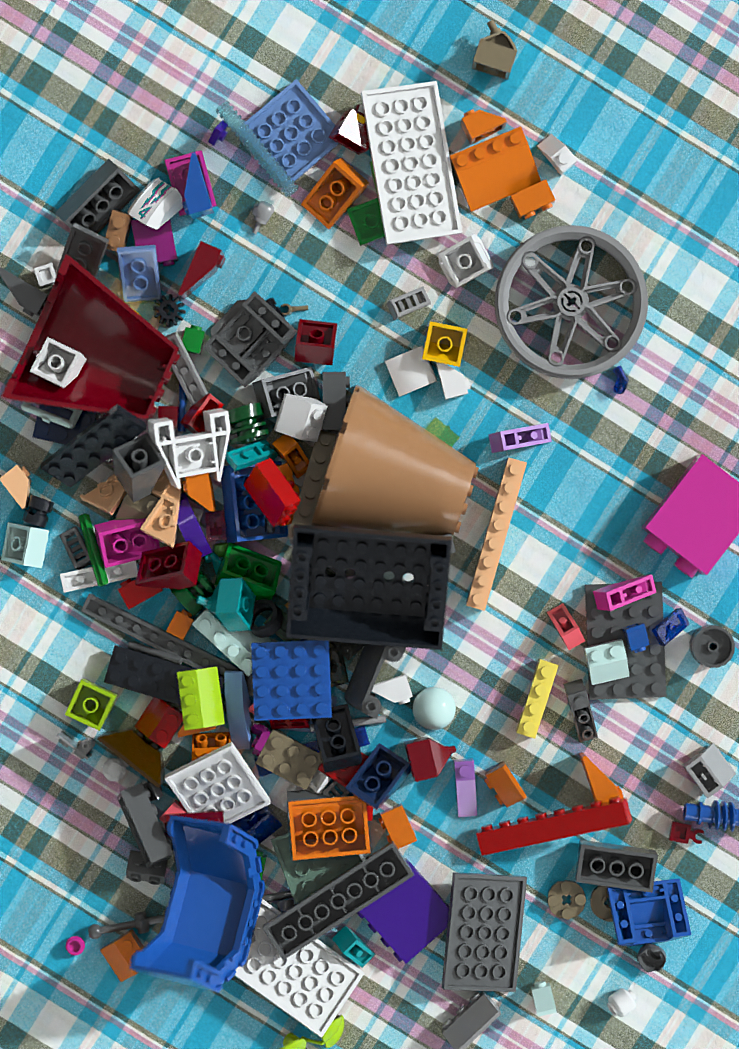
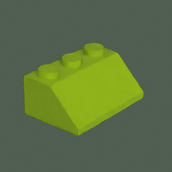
M218 667L177 672L184 730L225 724Z

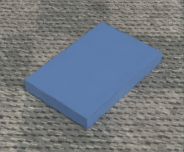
M156 245L117 248L123 301L162 300Z

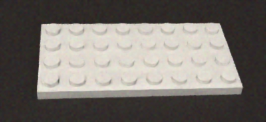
M437 81L362 91L361 99L386 245L461 234L462 228Z
M262 899L247 961L243 967L236 969L234 976L322 1038L364 975V972L319 939L314 940L283 960L262 928L265 923L281 912Z

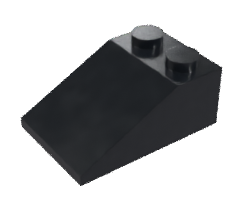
M348 704L332 707V718H311L324 773L362 764V753Z

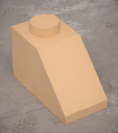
M16 465L0 477V481L22 509H26L30 496L31 479L29 476L31 474L25 466Z

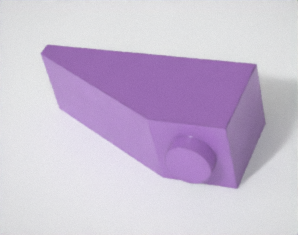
M548 423L488 434L492 453L552 442Z
M473 758L454 760L458 817L477 816Z

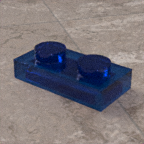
M676 608L655 626L652 632L659 645L665 646L690 623L682 608Z

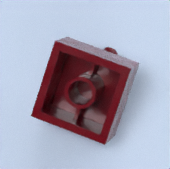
M427 736L404 741L408 761L411 764L412 777L415 782L438 777L451 754L456 752L455 746H444Z

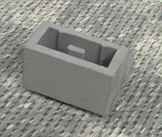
M714 743L682 765L707 798L722 789L736 774Z

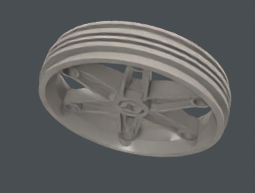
M575 225L559 226L533 235L523 242L509 257L500 273L496 286L495 315L505 343L524 364L551 377L580 379L599 374L611 368L633 348L642 333L646 321L648 293L643 273L637 261L619 241L602 231L590 227ZM579 241L566 280L542 261L534 252L554 242ZM588 242L591 245V250L588 252L583 251L581 244ZM597 246L605 250L615 258L625 271L628 279L587 286L594 247ZM533 257L536 263L534 266H528L525 263V259ZM581 257L585 258L581 285L578 286L571 283ZM522 265L549 297L509 310L510 286L516 271ZM539 268L562 286L556 293L538 274L537 270ZM629 283L632 287L631 292H624L622 284ZM613 288L616 290L615 294L589 302L587 293ZM633 294L631 321L625 335L620 340L594 308ZM567 298H568L569 300H571V299L573 298V299L575 300V302H574V305H575V306L571 305V306L569 307V306L567 305V303H568ZM553 302L555 312L527 317V311ZM513 312L518 313L520 321L513 322L510 319V314ZM586 312L605 332L602 337L581 319ZM555 319L547 360L534 353L523 343L514 326ZM565 319L571 322L561 348L557 347L561 320ZM576 325L609 352L603 357L588 363L577 365L563 364ZM609 338L616 340L617 345L615 348L608 347L607 340ZM553 353H558L561 356L560 363L552 362L551 355Z

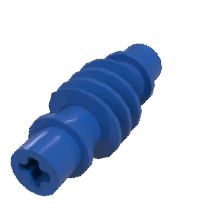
M714 800L711 806L703 805L702 802H698V804L685 803L683 820L696 821L697 825H700L701 822L708 823L709 829L715 823L716 830L722 824L723 831H726L727 826L730 825V830L733 832L735 826H739V809H735L733 802L726 804L725 801H721L719 804L717 800Z

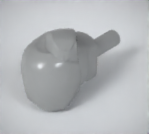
M261 201L258 204H254L252 213L255 215L254 220L257 223L252 233L257 234L261 224L266 225L274 213V207L270 203Z

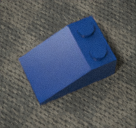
M195 152L191 153L184 193L185 201L182 202L186 215H190L192 220L214 213L200 163Z

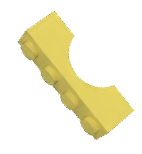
M538 659L531 688L520 715L516 733L536 738L559 666L558 664Z

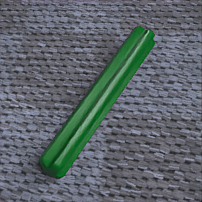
M82 514L78 516L96 582L98 586H105L108 584V578L89 514Z

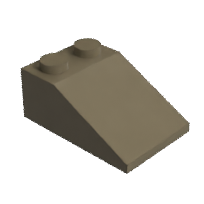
M126 494L115 520L148 518L160 498L150 494L133 503L129 495Z

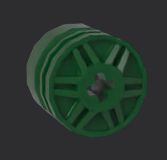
M260 402L228 410L230 425L235 426V429L230 431V435L237 434L236 438L230 440L231 445L255 442L269 434L268 429L259 431L260 427L267 425L266 422H257L256 418L264 415Z
M199 569L196 586L170 590L179 602L195 616L204 608L203 605L196 603L197 596L207 598L209 597L207 593L209 592L212 595L216 588L210 578Z

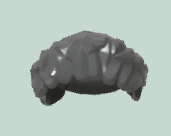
M646 944L638 951L637 961L646 972H659L666 962V953L657 945Z

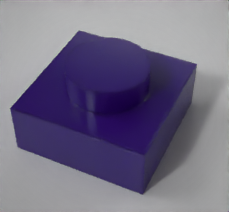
M222 120L214 128L208 142L213 146L219 141L223 142L228 134L226 129L229 123Z

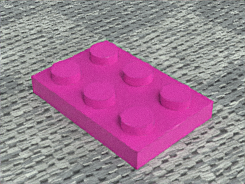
M202 150L196 151L195 153L200 163L212 207H217ZM191 153L165 160L171 186L178 190L182 196V202L185 201L184 193ZM184 207L178 211L179 216L186 215Z

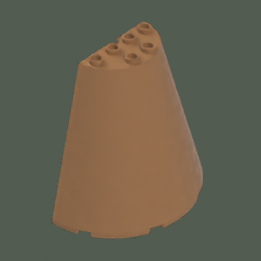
M356 385L337 438L311 525L427 535L452 534L453 536L454 532H459L462 523L459 522L461 514L465 515L468 504L465 503L467 496L470 497L474 485H471L472 478L476 479L479 467H476L474 461L363 387Z

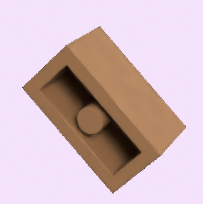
M112 210L105 237L109 239L106 249L117 252V248L126 247L131 229V220H133V217L128 213Z

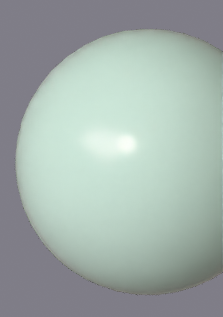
M426 688L414 700L413 715L416 721L426 729L439 730L445 728L455 716L456 706L454 699L442 688Z

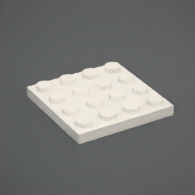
M232 742L165 775L166 782L188 813L223 811L224 823L230 824L271 804L270 798Z

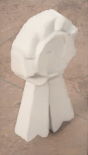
M111 758L103 765V775L108 781L117 782L125 776L126 767L129 765L121 758Z

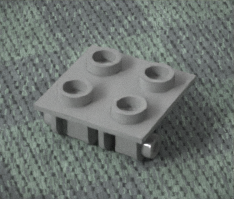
M63 731L57 734V737L60 738L58 741L65 747L70 746L75 750L74 754L80 759H89L93 755L90 753L95 746L93 738L88 737L79 744Z

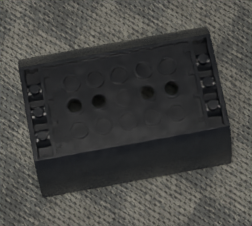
M294 524L286 638L442 650L452 537ZM334 567L337 572L334 575H329L326 573V569ZM351 568L355 570L356 574L354 576H347L345 571ZM386 572H392L394 578L388 580L383 575ZM404 574H412L414 576L413 580H404Z

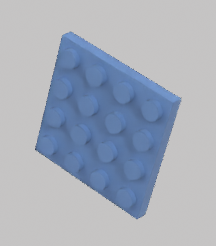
M297 79L238 128L287 188L339 145V143L329 138L335 124Z

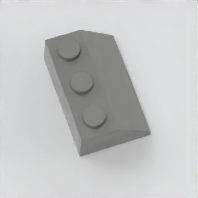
M485 991L481 993L476 992L470 998L471 1002L467 1006H461L456 1012L457 1015L453 1019L449 1018L442 1025V1034L454 1049H465L501 1015L499 1006Z

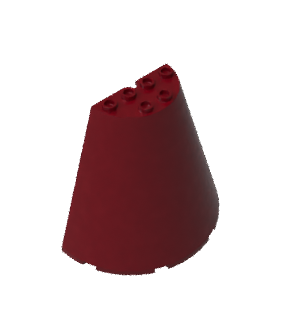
M65 255L32 335L1 397L8 400L106 413L118 404L138 418H153L157 407H154L155 402L159 403L165 391L161 388L163 384L167 385L173 373L169 370L172 364L176 365L179 360L180 354L177 353L179 348L73 258ZM48 337L80 352L86 358L79 375L65 388L30 372Z

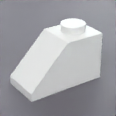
M553 134L537 145L538 149L560 175H563L577 162L576 157L566 145Z
M436 362L445 400L467 395L468 390L471 389L468 378L464 379L462 373L446 364Z
M406 674L376 683L372 689V692L394 703L399 702V705L410 702V698L413 697Z

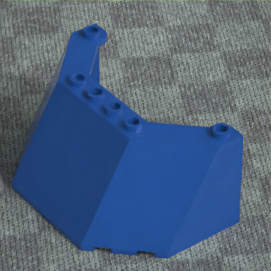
M171 815L166 830L172 839L177 867L175 881L170 891V899L165 910V918L160 933L142 951H136L132 955L130 969L142 974L219 992L223 988L222 984L229 982L236 974V969L245 965L265 890L264 880L260 878V873L263 871L261 858L256 854V849L259 847L258 840L232 824Z

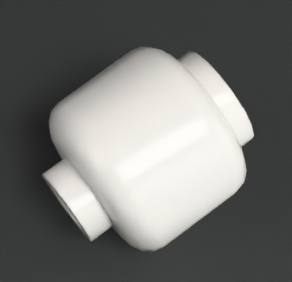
M620 988L608 997L607 1007L614 1016L624 1017L636 1008V997L631 990L627 991Z

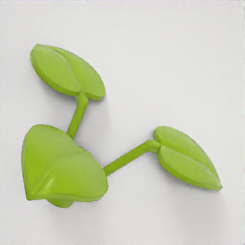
M343 1015L333 1020L323 1035L322 1041L308 1039L304 1036L299 1038L290 1032L283 1040L284 1047L280 1049H305L306 1042L317 1045L325 1044L326 1048L332 1047L338 1042L343 1033Z

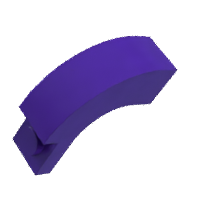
M182 492L177 524L185 541H190L202 552V557L212 553L211 547L194 514L186 493Z

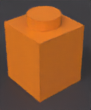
M184 609L182 611L177 610L166 632L184 640L195 619L192 618L190 612Z

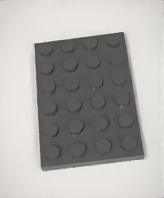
M654 582L657 593L612 611L597 610L593 591L611 584L585 585L587 647L622 639L629 669V677L595 685L591 684L588 671L589 700L666 697L662 582ZM641 622L645 624L650 645L645 646L646 650L635 653L634 650H629L622 628Z
M453 872L442 989L516 992L527 877Z

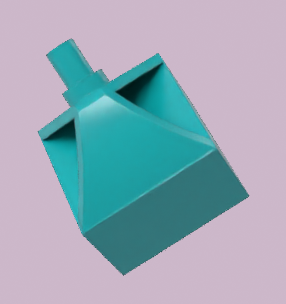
M243 578L220 579L211 597L197 596L196 603L204 605V608H207L229 632L251 630L256 596Z

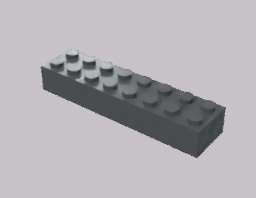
M391 841L265 923L262 928L281 958L285 960L413 877L414 872L394 841Z

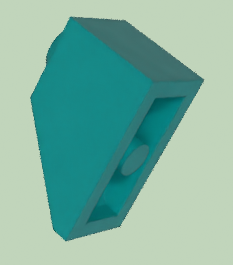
M346 925L332 938L342 953L362 968L376 955Z

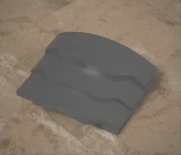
M254 291L247 300H237L229 311L211 328V338L203 348L242 386L246 387L276 360L291 342L297 330Z

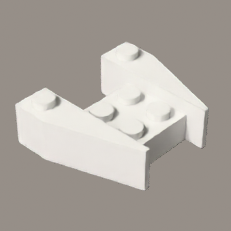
M219 408L203 411L205 432L174 437L172 420L166 417L147 420L149 437L166 461L164 471L172 486L179 489L181 488V477L209 472L212 479L218 482L221 481L230 435V422L227 410Z

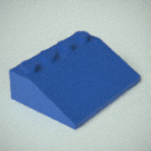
M273 461L276 466L282 464L281 461ZM230 465L223 466L221 483L228 543L288 537L287 525L276 526L275 533L273 534L265 533V515L244 487L255 465L234 471Z

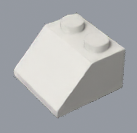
M48 337L30 372L65 388L79 375L86 358L80 352Z
M284 394L274 430L300 440L317 442L328 406L316 398Z

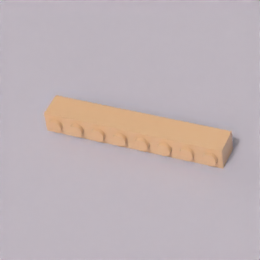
M507 458L466 606L483 611L486 609L527 462Z

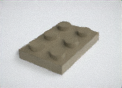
M273 729L255 764L307 790L321 763L319 752Z

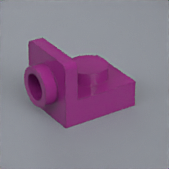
M254 724L250 732L257 736L251 745L254 747L252 754L259 757L271 732L262 724Z

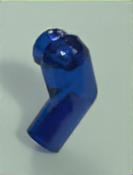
M620 365L613 369L617 377L613 386V391L616 394H623L629 383V379Z

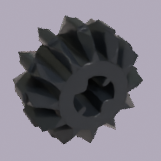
M169 294L168 300L162 295V303L159 300L155 301L160 306L153 307L154 311H159L154 317H161L159 320L160 324H163L166 320L167 327H170V321L176 326L177 322L175 319L178 318L180 321H183L179 314H186L185 310L180 309L185 304L183 302L177 304L180 301L178 296L173 301L172 294ZM167 306H171L174 313L171 312V315H168L165 312V308L168 309Z

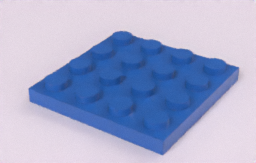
M309 640L251 643L254 721L332 718L329 641Z

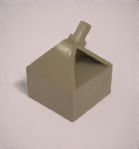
M491 20L487 23L491 31L490 35L480 39L472 69L508 80L517 49L509 35L505 31H501L500 28H497L494 20Z

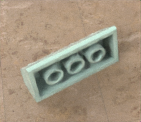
M207 608L192 623L197 630L248 677L252 673L251 643L274 642L269 637H257L251 631L229 632Z

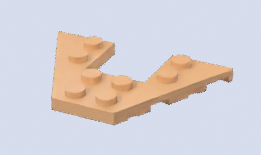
M163 469L151 492L152 495L160 498V500L140 529L147 535L173 548L183 477L180 478L181 488L178 489L171 485ZM115 474L110 476L107 481L97 484L98 487L85 495H80V498L100 510L113 515L127 494Z

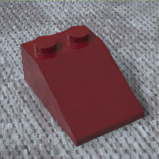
M200 241L178 292L180 298H187L213 276L218 268L222 269L226 258H224L225 256L221 249Z
M190 541L174 544L173 548L166 546L142 552L135 585L138 587L183 589L196 586L202 552Z

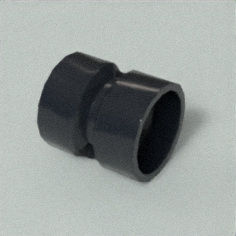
M31 495L27 504L29 509L25 510L22 520L46 528L49 519L47 514L51 513L54 502Z

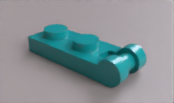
M262 440L226 452L225 459L234 471L270 458L274 460L278 454L274 449L270 448L267 440Z

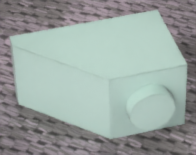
M545 981L534 983V986H531V991L538 1017L557 1013L550 983H545Z

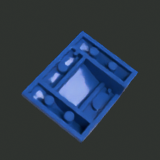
M680 878L654 881L652 893L607 887L618 945L632 947L663 943L692 935Z

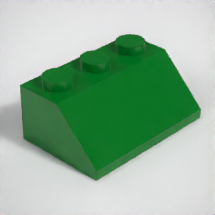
M229 542L217 571L215 585H218L220 579L243 578L256 596L255 600H271L277 589L282 562Z

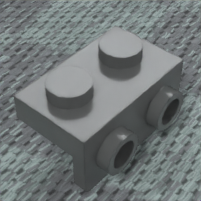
M130 850L126 878L133 882L146 881L152 885L164 884L168 859L147 868L141 852Z

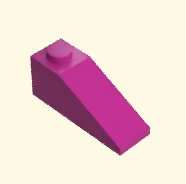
M652 574L611 584L593 591L597 610L612 611L657 593Z

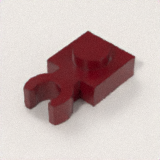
M672 821L668 840L688 844L689 839H692L695 843L701 844L702 840L696 839L695 836L697 833L704 834V831L699 828L691 830V824Z

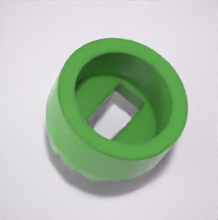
M228 543L214 544L215 554L223 557Z

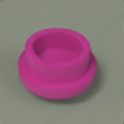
M72 936L66 942V950L71 955H79L85 949V942L79 936Z

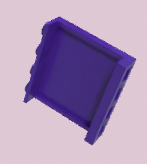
M406 858L405 860L414 872V876L357 912L361 919L366 918L369 922L367 924L374 933L378 932L382 936L380 939L387 948L390 946L395 951L393 955L399 962L403 960L405 964L447 928L449 905Z

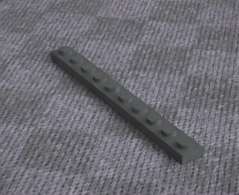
M91 593L81 609L82 612L160 651L183 657L184 663L196 669L217 666L218 675L224 677L225 671H242L237 666L185 640H181ZM244 673L248 693L253 697L252 673L249 677Z

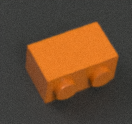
M546 179L510 197L519 219L524 217L525 220L535 216V212L540 209L546 211L552 208V204L555 202V197Z
M402 803L380 813L381 818H379L383 829L387 828L389 835L386 837L389 843L394 841L398 849L417 841Z

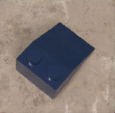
M378 743L345 789L378 810L410 774L411 764Z

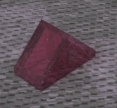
M224 510L206 512L207 542L227 540Z

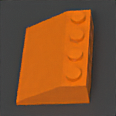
M521 126L450 155L452 168L471 212L541 182Z
M347 796L288 802L293 860L371 853L366 803L358 797Z

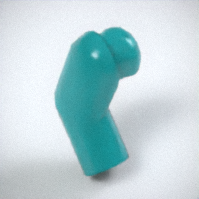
M212 551V553L204 556L205 563H213L217 576L221 560Z

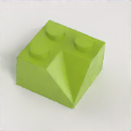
M83 678L74 693L65 715L100 731L118 694Z

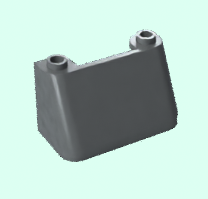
M365 644L344 697L347 704L377 719L381 711V702L371 691L384 660L390 662L399 661L406 647Z

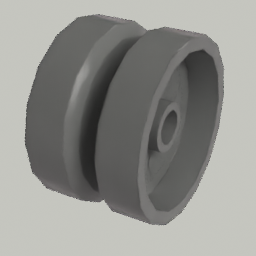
M705 625L698 628L692 634L689 650L692 657L698 663L709 668H718L726 665L732 659L735 652V642L732 635L726 629L716 625ZM711 643H715V644H716V645L713 646V647L715 648L714 650H711V649H710V644H711Z

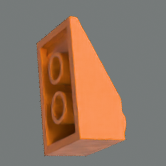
M343 158L333 161L301 205L325 227L331 229L370 183Z
M583 752L579 753L594 801L609 802L610 798L617 796L623 799L624 796L621 788L616 786Z

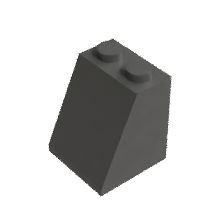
M146 433L113 449L114 474L133 503L150 495L166 465V461L149 435Z

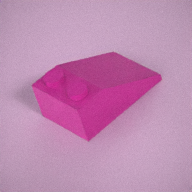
M147 518L112 520L94 525L99 551L105 568L141 559L142 552L160 548L159 540L147 535L140 529Z

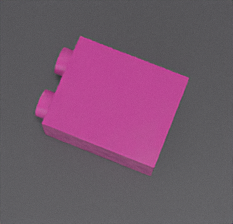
M703 454L697 455L641 527L649 533L643 542L660 555L663 554L666 548L675 553L679 558L673 565L688 577L693 578L697 571L702 575H708L739 534V482Z

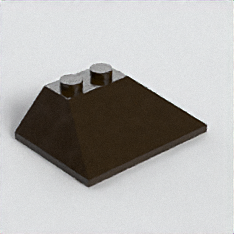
M138 729L106 731L98 737L97 740L157 788L164 782L165 770L163 753L160 751L161 747L153 741L149 742L146 740L145 735Z

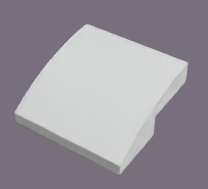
M423 346L385 361L399 397L437 381L429 360L422 359Z

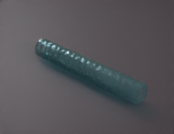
M225 101L216 109V113L220 114V118H224V123H228V128L231 127V131L235 132V136L239 137V141H242L243 146L247 147L246 150L251 151V156H255L254 159L258 160V164L262 165L263 170H266L265 173L270 175L269 178H273V183L278 184L277 187L281 188L282 193H285L284 196L290 197L299 186L294 184L295 181L291 180V176L287 175V171H283V166H279V161L276 162V158L272 157V153L268 152L267 147H264L265 144L260 143L261 139L256 138V133H252L253 130L249 129V125L245 124L246 121L241 119L242 116L238 115V111L233 110L234 107L230 106V102Z

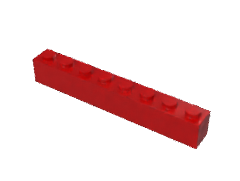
M620 796L610 798L609 802L602 803L601 800L591 802L590 806L586 807L580 804L573 806L572 810L557 809L553 811L554 814L547 815L546 812L536 814L535 818L531 819L525 816L518 818L517 822L510 823V820H506L492 827V824L484 825L476 833L481 855L628 825L632 821L627 798L620 799Z

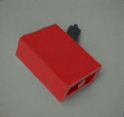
M271 458L256 464L244 484L248 493L265 515V533L273 534L275 533L276 526H284L290 522V517L297 511V506L301 500L298 493L293 490L295 483L292 480L287 481L286 476L280 472Z

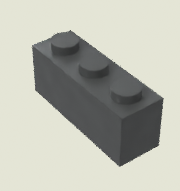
M323 372V403L328 406L323 420L324 431L341 430L346 407L350 403V396H346V388H350V376H346V372Z

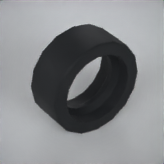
M268 599L257 600L254 604L250 631L260 638L269 637L280 629L283 615L273 601ZM272 610L273 616L267 624L260 627L254 625L256 617L261 612Z

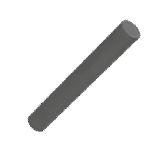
M132 641L128 644V649L179 665L183 662V657Z

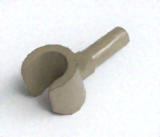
M281 305V307H289L287 313H282L286 316L291 315L292 312L308 310V305Z

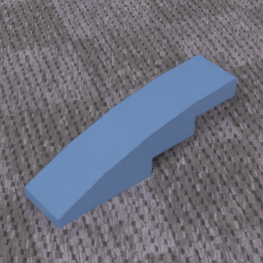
M225 671L226 711L231 742L236 749H251L253 742L250 727L252 722L248 709L251 702L244 672Z

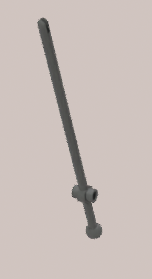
M288 890L263 895L262 899L266 902L292 898L293 896L291 891ZM138 912L134 914L135 919L132 921L101 927L98 924H93L88 927L89 937L98 939L102 934L136 928L139 934L150 931V925L163 923L165 914L147 917L146 912Z

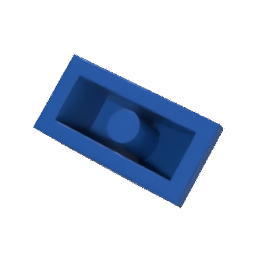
M639 622L622 628L630 651L634 650L635 653L646 650L645 646L650 645L644 623Z

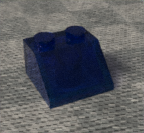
M268 805L232 822V825L257 839L258 845L283 826Z

